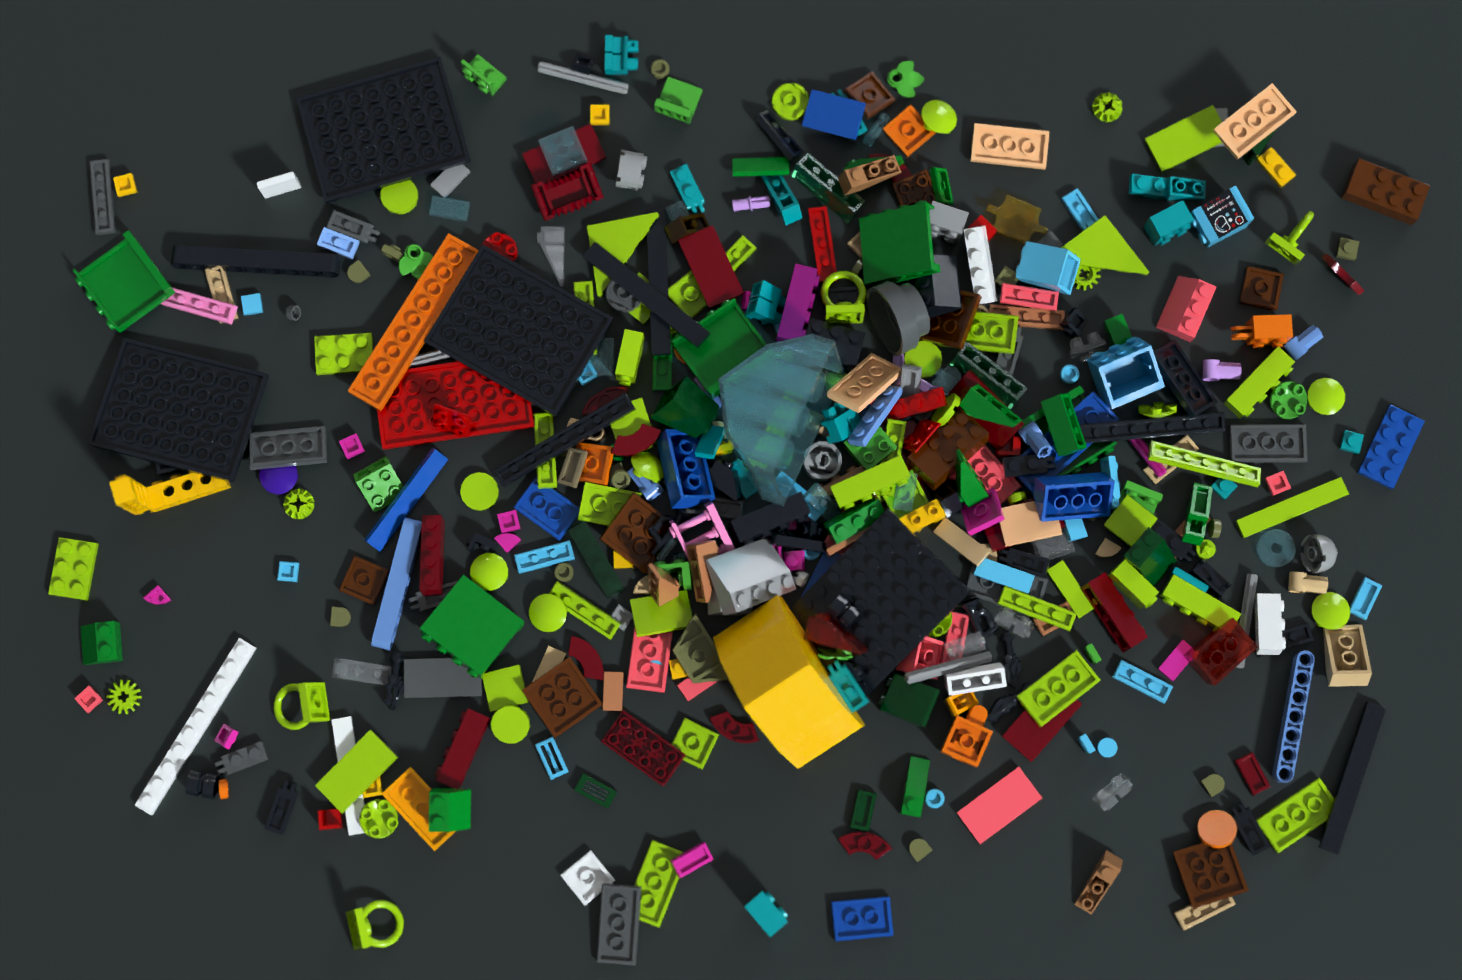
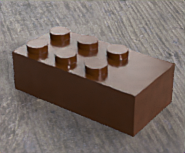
M1359 158L1353 164L1341 199L1413 225L1419 218L1430 185Z
M961 408L947 423L930 436L917 453L912 452L907 457V467L913 470L924 483L935 491L956 472V451L960 449L968 461L988 442L989 432Z

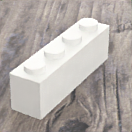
M986 225L963 229L973 292L982 296L980 304L997 301Z

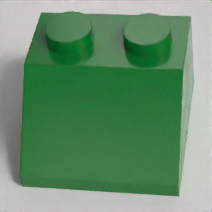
M108 621L81 626L83 665L123 661L119 622Z
M432 788L429 792V832H452L470 829L471 789Z

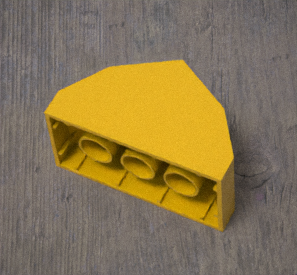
M776 595L713 637L720 662L743 708L774 747L797 769L865 726L857 711L851 712L828 676L829 672L821 662V658L818 657V651L781 595Z

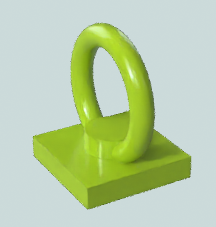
M1308 211L1289 236L1284 235L1280 237L1274 232L1268 237L1265 244L1296 265L1305 256L1303 252L1296 248L1298 246L1296 240L1311 222L1314 213Z
M849 271L832 273L824 280L821 287V298L826 306L825 322L832 324L863 323L865 313L863 303L866 298V287L862 279ZM841 278L853 281L859 291L856 302L854 304L851 302H839L835 305L828 295L830 285L835 280Z
M325 682L288 684L278 691L274 699L273 709L275 717L287 729L298 730L310 722L331 721ZM291 691H298L300 694L303 719L298 722L288 721L281 710L284 696Z
M376 900L367 904L363 909L358 908L346 912L354 950L368 948L370 945L377 948L388 947L394 944L402 934L404 928L403 915L399 908L389 901ZM376 908L388 909L393 913L396 920L395 931L390 937L383 940L370 936L371 927L367 916Z

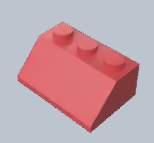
M1178 276L1156 328L1191 342L1198 332L1217 287L1200 279Z

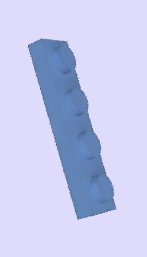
M890 385L875 399L847 439L850 445L865 447L904 392L901 386Z

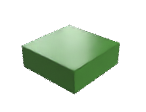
M1092 643L1084 647L1083 650L1093 665L1102 660Z

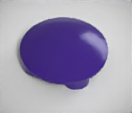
M296 466L260 469L259 479L264 489L270 493L280 495L294 487L298 480V472Z

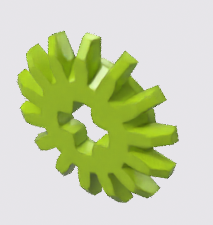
M1079 265L1074 284H1078L1076 289L1079 290L1080 285L1083 286L1084 291H1086V285L1092 289L1091 283H1099L1095 278H1101V275H1096V272L1101 270ZM1081 269H1083V271L1089 272L1087 274V279H1085L1084 277H1079Z
M120 680V686L114 682L115 689H108V691L112 692V695H107L106 698H112V701L107 704H114L112 711L119 708L118 714H121L122 710L125 711V714H129V708L134 712L133 705H140L136 700L142 699V696H137V693L141 690L134 689L137 685L136 683L130 686V680H127L126 684H123V680ZM123 691L125 694H129V698L124 703L123 700H119V696L122 695Z

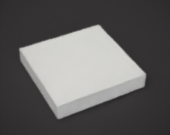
M288 172L257 182L258 189L265 199L301 188L294 172Z
M591 850L560 875L584 906L601 893L602 883L612 884L615 882V879Z

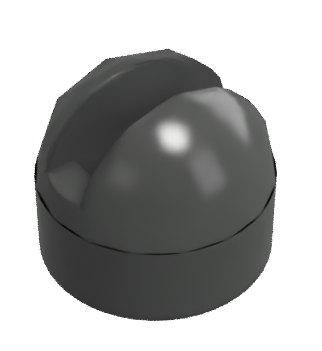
M297 305L287 306L285 309L286 314H284L285 317L289 320H299L301 316L300 307Z

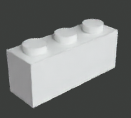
M1257 593L1254 601L1256 655H1280L1286 647V639L1282 637V630L1285 629V619L1281 617V612L1284 611V600H1281V594Z
M1000 662L975 666L944 675L945 688L949 696L1007 687L1005 669Z

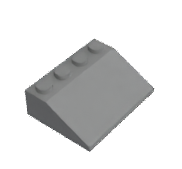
M768 538L705 560L724 616L768 601L776 595L780 596L796 590L789 568L773 545H770Z

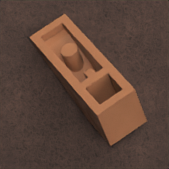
M704 540L686 545L696 602L707 603L710 601L713 583L705 560L718 556L719 548L715 540Z
M652 563L649 564V593L660 607L679 596L680 585L675 577L672 578L667 571Z

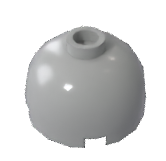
M1308 535L1303 539L1301 547L1304 546V553H1300L1302 564L1307 571L1321 573L1334 565L1337 557V548L1330 538L1325 535Z

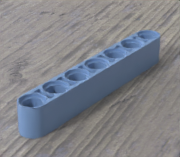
M406 517L403 521L371 641V646L389 651L392 649L421 541L422 521Z
M1307 650L1296 653L1292 660L1272 771L1273 779L1278 783L1291 781L1295 772L1314 666V656ZM1301 655H1305L1307 657L1306 665H1303L1300 662ZM1297 674L1303 675L1304 682L1302 684L1297 682ZM1295 692L1298 693L1301 697L1299 703H1296L1293 700V694ZM1292 711L1297 714V720L1295 722L1291 721L1289 718V715ZM1288 730L1294 734L1292 741L1286 738ZM1285 749L1290 752L1289 760H1285L1282 756ZM1281 769H1285L1287 772L1285 779H1281L1279 776Z

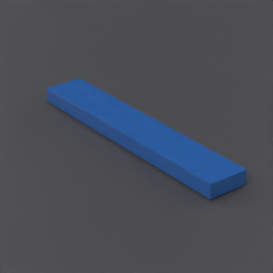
M432 447L364 541L380 552L443 468L448 458Z

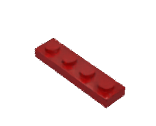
M827 206L808 208L815 262L818 269L817 275H820L819 283H823L829 275L837 272Z
M943 387L899 399L881 425L887 424V418L901 420L948 406Z

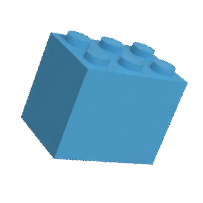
M1139 337L1129 338L1124 344L1113 345L1109 347V350L1096 352L1091 355V358L1086 359L1099 397L1112 409L1165 387L1152 346Z

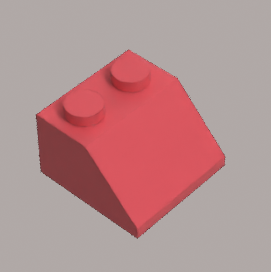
M926 637L896 667V670L907 673L941 664L945 642Z

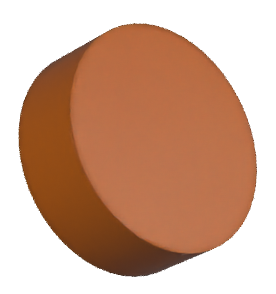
M226 779L219 780L220 799H227L229 797L228 781Z

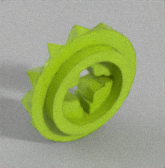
M1110 92L1101 93L1093 102V113L1101 121L1112 122L1121 115L1123 109L1122 100L1116 94L1114 95ZM1110 101H1111V102H1112V103H1111V104H1112V105H1111L1112 110H1111V109H1108V110L1105 111V113H1104L1103 111H1104L1105 105H1103V104H1104V103H1105V104H1108V103H1110Z
M298 488L291 490L285 496L283 506L285 512L291 518L304 519L312 513L314 499L308 491ZM298 496L301 502L307 503L300 506L299 512L297 506L291 504L297 502Z

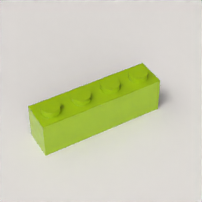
M1278 346L1223 404L1239 419L1244 415L1248 417L1255 410L1253 405L1256 402L1260 404L1268 396L1266 392L1270 388L1274 390L1281 383L1278 379L1282 375L1286 377L1293 370L1291 366L1295 361Z
M900 455L830 486V489L839 509L847 511L854 508L855 503L861 500L865 503L873 499V495L877 493L883 495L891 491L890 488L895 485L901 487L909 483L908 480L911 478V475Z
M1176 575L1170 576L1160 594L1164 603L1179 607V611L1187 616L1193 615L1197 618L1196 621L1204 626L1210 625L1214 628L1213 631L1221 636L1230 634L1241 616V613Z

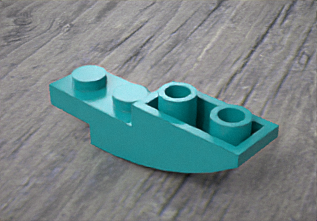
M1139 174L1129 175V194L1161 200L1205 199L1206 181L1172 176L1162 178Z

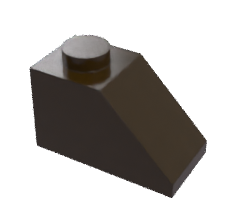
M704 213L680 216L664 228L671 243L675 244L679 243V239L709 227Z

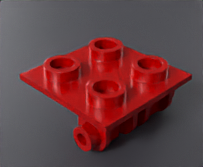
M435 403L433 425L439 429L454 432L458 436L469 438L470 429H472L474 421H471V416Z
M927 419L920 421L916 425L915 431L903 440L902 449L907 450L909 455L912 452L917 453L941 424Z

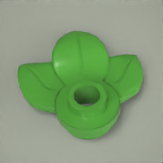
M913 61L901 62L897 69L891 70L887 75L888 84L896 88L901 96L907 98L914 97V88L921 85L924 81L922 75L913 71ZM897 76L900 80L895 82L893 77Z
M415 244L407 246L404 251V257L399 261L400 274L405 276L411 273L415 279L419 280L432 260V254L423 251L420 246ZM410 252H415L416 257H412Z
M838 646L836 650L818 647V650L822 652V654L818 653V657L821 659L836 658L840 661H848V659L853 658L852 649Z

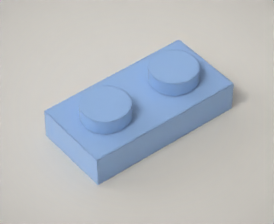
M324 227L317 246L353 259L360 242Z

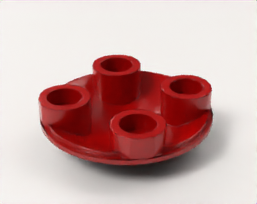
M496 232L488 236L482 243L515 262L518 250L515 241L510 236Z

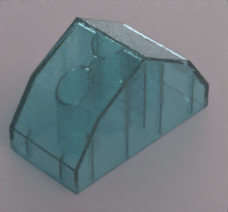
M810 334L767 344L718 379L725 435L739 466L763 500L784 506L821 427V422L824 420L822 410L830 407L833 401L827 397V391L845 375L835 341Z

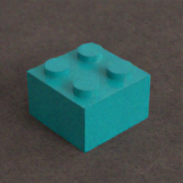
M1182 200L1149 217L1143 227L1153 245L1155 246L1160 243L1162 246L1171 241L1170 238L1173 236L1180 237L1187 233L1194 219Z
M761 890L744 907L768 936L771 937L788 922L786 920L788 915L781 906L779 908L775 907L773 904L775 899L768 891L764 893Z

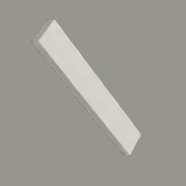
M351 716L332 719L338 762L356 744ZM363 794L345 811L349 836L364 833L359 823L360 812L365 806Z

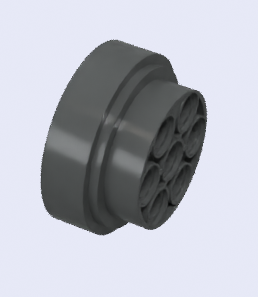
M887 281L868 290L867 307L869 316L885 348L895 356L915 349L920 337L928 334L930 331L928 311L916 288L910 283L898 286Z

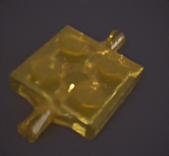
M1007 195L1000 208L989 204L986 211L996 215L994 227L997 229V233L1026 244V241H1029L1035 231L1044 235L1047 233L1048 228L1038 224L1042 209Z

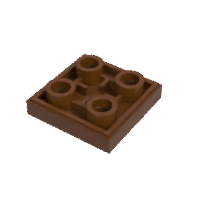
M927 169L891 184L900 206L915 205L917 201H927L931 205L933 201L936 202L932 181Z

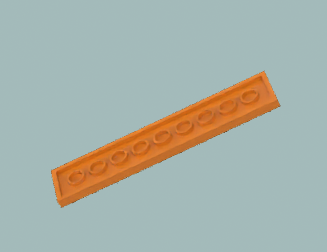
M448 233L351 384L348 393L382 411L424 345L425 338L479 251L478 249Z

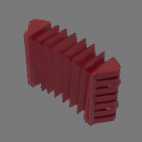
M591 162L580 165L578 171L573 169V174L569 173L568 177L564 175L563 179L558 177L557 180H554L552 178V181L547 180V183L539 181L530 185L544 221L554 218L555 214L560 217L561 212L566 215L567 211L571 213L574 212V209L580 211L581 206L586 208V203L592 204V199L598 201L604 198Z

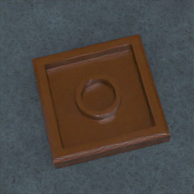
M873 71L843 91L849 99L866 103L863 113L866 120L895 101V98Z
M1246 266L1239 303L1276 311L1284 273Z
M354 555L339 591L375 606L390 570Z

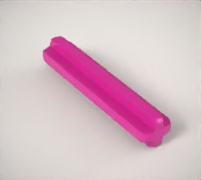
M1143 439L1129 440L1158 477L1166 473V468L1162 463L1148 460L1149 447Z

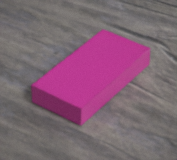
M1181 640L1158 670L1173 682L1197 654V651L1184 640Z
M703 841L673 858L670 862L678 878H682L712 861L713 857Z

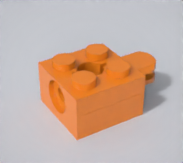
M1292 314L1252 316L1245 323V326L1231 327V332L1237 333L1231 335V340H1246L1247 346H1252L1256 349L1264 348V345H1271L1272 348L1283 347L1293 338Z
M975 705L970 708L966 719L958 715L955 716L940 752L977 768L993 731L983 727L988 716L986 708L981 705Z

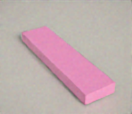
M173 288L176 293L161 303L163 306L230 325L233 323L238 308L236 305Z

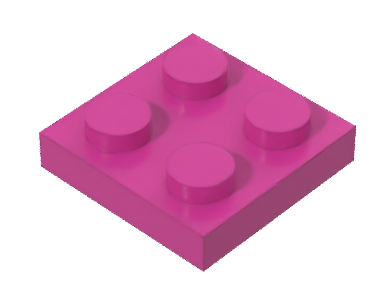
M994 487L986 490L989 495L988 498L971 507H968L965 502L961 503L964 508L961 512L970 536L1005 520L997 491Z

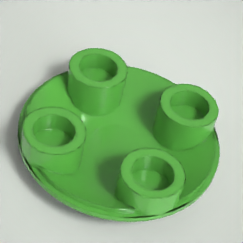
M1293 381L1280 383L1270 396V405L1273 412L1284 419H1293L1306 411L1307 394L1304 387Z

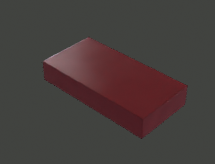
M1253 752L1234 760L1252 796L1271 787Z

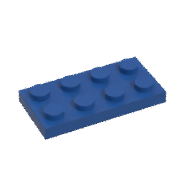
M1391 404L1388 405L1357 473L1391 490L1394 489L1425 421Z

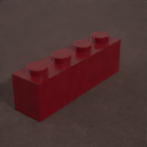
M422 515L420 591L423 596H443L445 521L442 515Z
M1105 572L1080 588L1122 653L1148 637L1143 626L1135 618L1133 611L1125 603L1122 594L1117 591L1112 579Z
M467 709V712H462L459 719L461 725L459 729L454 730L451 737L453 743L444 752L443 758H445V761L436 770V781L454 789L461 788L491 718L471 709Z

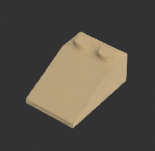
M1362 624L1344 625L1335 630L1323 628L1325 668L1329 687L1368 686L1372 670Z

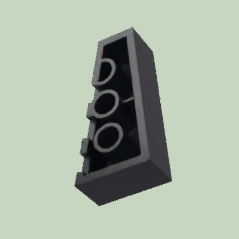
M801 491L731 520L727 528L737 548L742 545L751 544L760 537H768L772 535L773 531L778 529L779 531L790 527L789 524L797 522V524L804 522L811 512Z

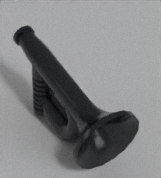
M675 509V519L670 515L661 516L654 525L647 529L656 542L655 547L650 551L655 557L672 537L669 529L662 537L658 534L663 524L668 523L669 527H671L669 521L673 520L676 526L692 519L684 510Z
M977 597L959 603L958 607L963 608L969 614L978 643L982 649L981 652L989 649L985 639L997 631L999 627L994 623L990 611L984 608L976 610L977 603L980 600ZM980 616H984L988 626L984 631H982L979 622Z

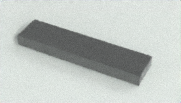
M92 160L89 163L95 234H114L116 230L110 160Z

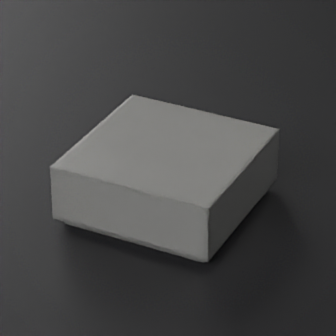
M619 604L611 614V617L621 622L619 628L623 631L633 619L632 613Z

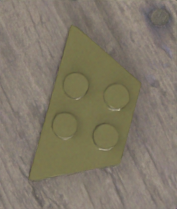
M693 615L672 651L692 683L729 680L720 662L715 644L697 615Z

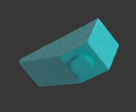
M782 175L761 176L785 226L802 219L799 203Z

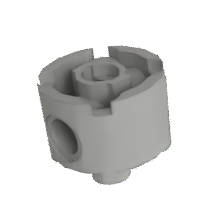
M621 149L615 187L638 191V188L642 189L644 175H641V170L646 168L647 156H644V153Z
M819 441L806 450L803 468L808 477L817 482H827L838 475L842 465V455L834 444H829L827 441Z

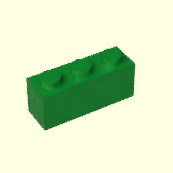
M1069 393L1059 394L1041 401L1042 413L1046 417L1048 431L1052 435L1054 449L1058 456L1070 455L1087 448Z
M873 496V499L855 505L854 508L835 516L823 523L830 539L838 544L872 525L885 511L879 499Z

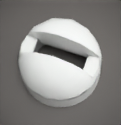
M797 571L796 574L798 576H793V580L796 585L802 588L806 584L809 574L804 571Z

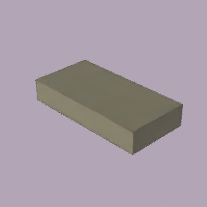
M574 447L567 451L557 483L577 489L588 455L587 451Z

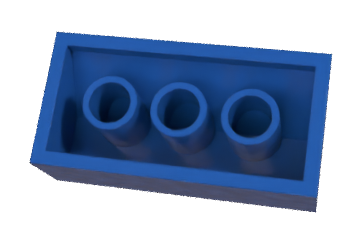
M665 429L656 439L671 509L692 508L714 500L715 494L706 458L695 457V450L701 435L694 438L676 429Z
M1105 472L1035 477L1033 496L1039 520L1044 522L1110 516L1115 480Z

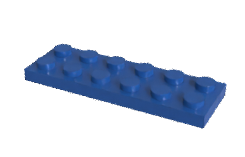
M1094 391L1074 408L1079 424L1119 421L1115 413ZM1048 431L1043 435L1052 447L1047 457H1055V461L1048 462V465L1056 464V468L1049 469V473L1018 476V479L1033 494L1035 477L1058 475L1093 443H1086L1087 448L1070 455L1058 456L1054 449L1052 435ZM1030 447L1021 456L1035 455V452Z

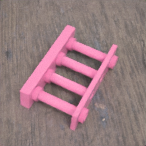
M711 501L704 504L706 508L703 511L704 513L676 526L673 520L669 521L671 524L669 531L673 538L677 537L687 559L686 545L710 540L714 537H720L722 541L718 555L735 549ZM705 520H712L714 524L712 530L686 543L684 542L680 534L681 532Z

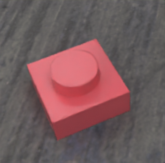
M1284 471L1265 478L1272 496L1291 489Z
M90 685L74 698L87 713H90L103 701L102 697Z

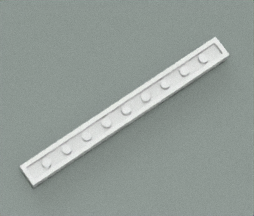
M241 638L237 640L135 806L150 815L154 814L256 651V647Z

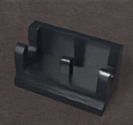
M1201 559L1189 572L1193 577L1209 586L1208 591L1217 599L1222 597L1225 591L1232 585L1204 559Z

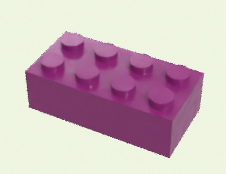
M795 263L776 344L798 349L799 344L803 345L806 330L803 328L804 326L808 327L811 314L808 308H813L815 300L813 290L817 291L820 275H817L818 269Z

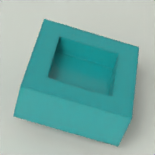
M1344 430L1339 449L1359 454L1364 435Z
M1218 478L1211 485L1213 491L1222 500H1225L1238 486L1233 481Z

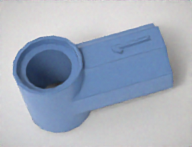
M1312 325L1298 337L1295 336L1283 347L1296 361L1309 351L1310 347L1323 338L1322 332L1318 327Z
M1034 421L1018 431L1027 446L1029 445L1038 458H1045L1050 454L1052 447Z
M633 467L628 471L631 479L639 487L640 493L649 503L664 492L659 483L644 477L635 476L633 474Z

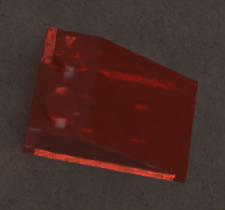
M820 612V614L816 613L813 616H809L803 639L858 655L867 653L868 648L848 630L845 631L838 624V621L832 619L827 613Z
M1231 618L1196 643L1184 654V657L1208 685H1217L1257 648V645L1237 621Z

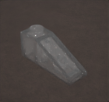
M541 226V232L537 233V243L541 244L542 251L560 287H564V227Z
M334 659L332 678L385 686L389 681L388 677L392 675V667L348 659Z

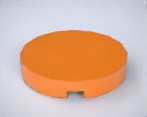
M1212 810L1203 814L1199 819L1197 832L1204 844H1208L1216 849L1224 848L1234 841L1237 826L1233 817L1228 813Z

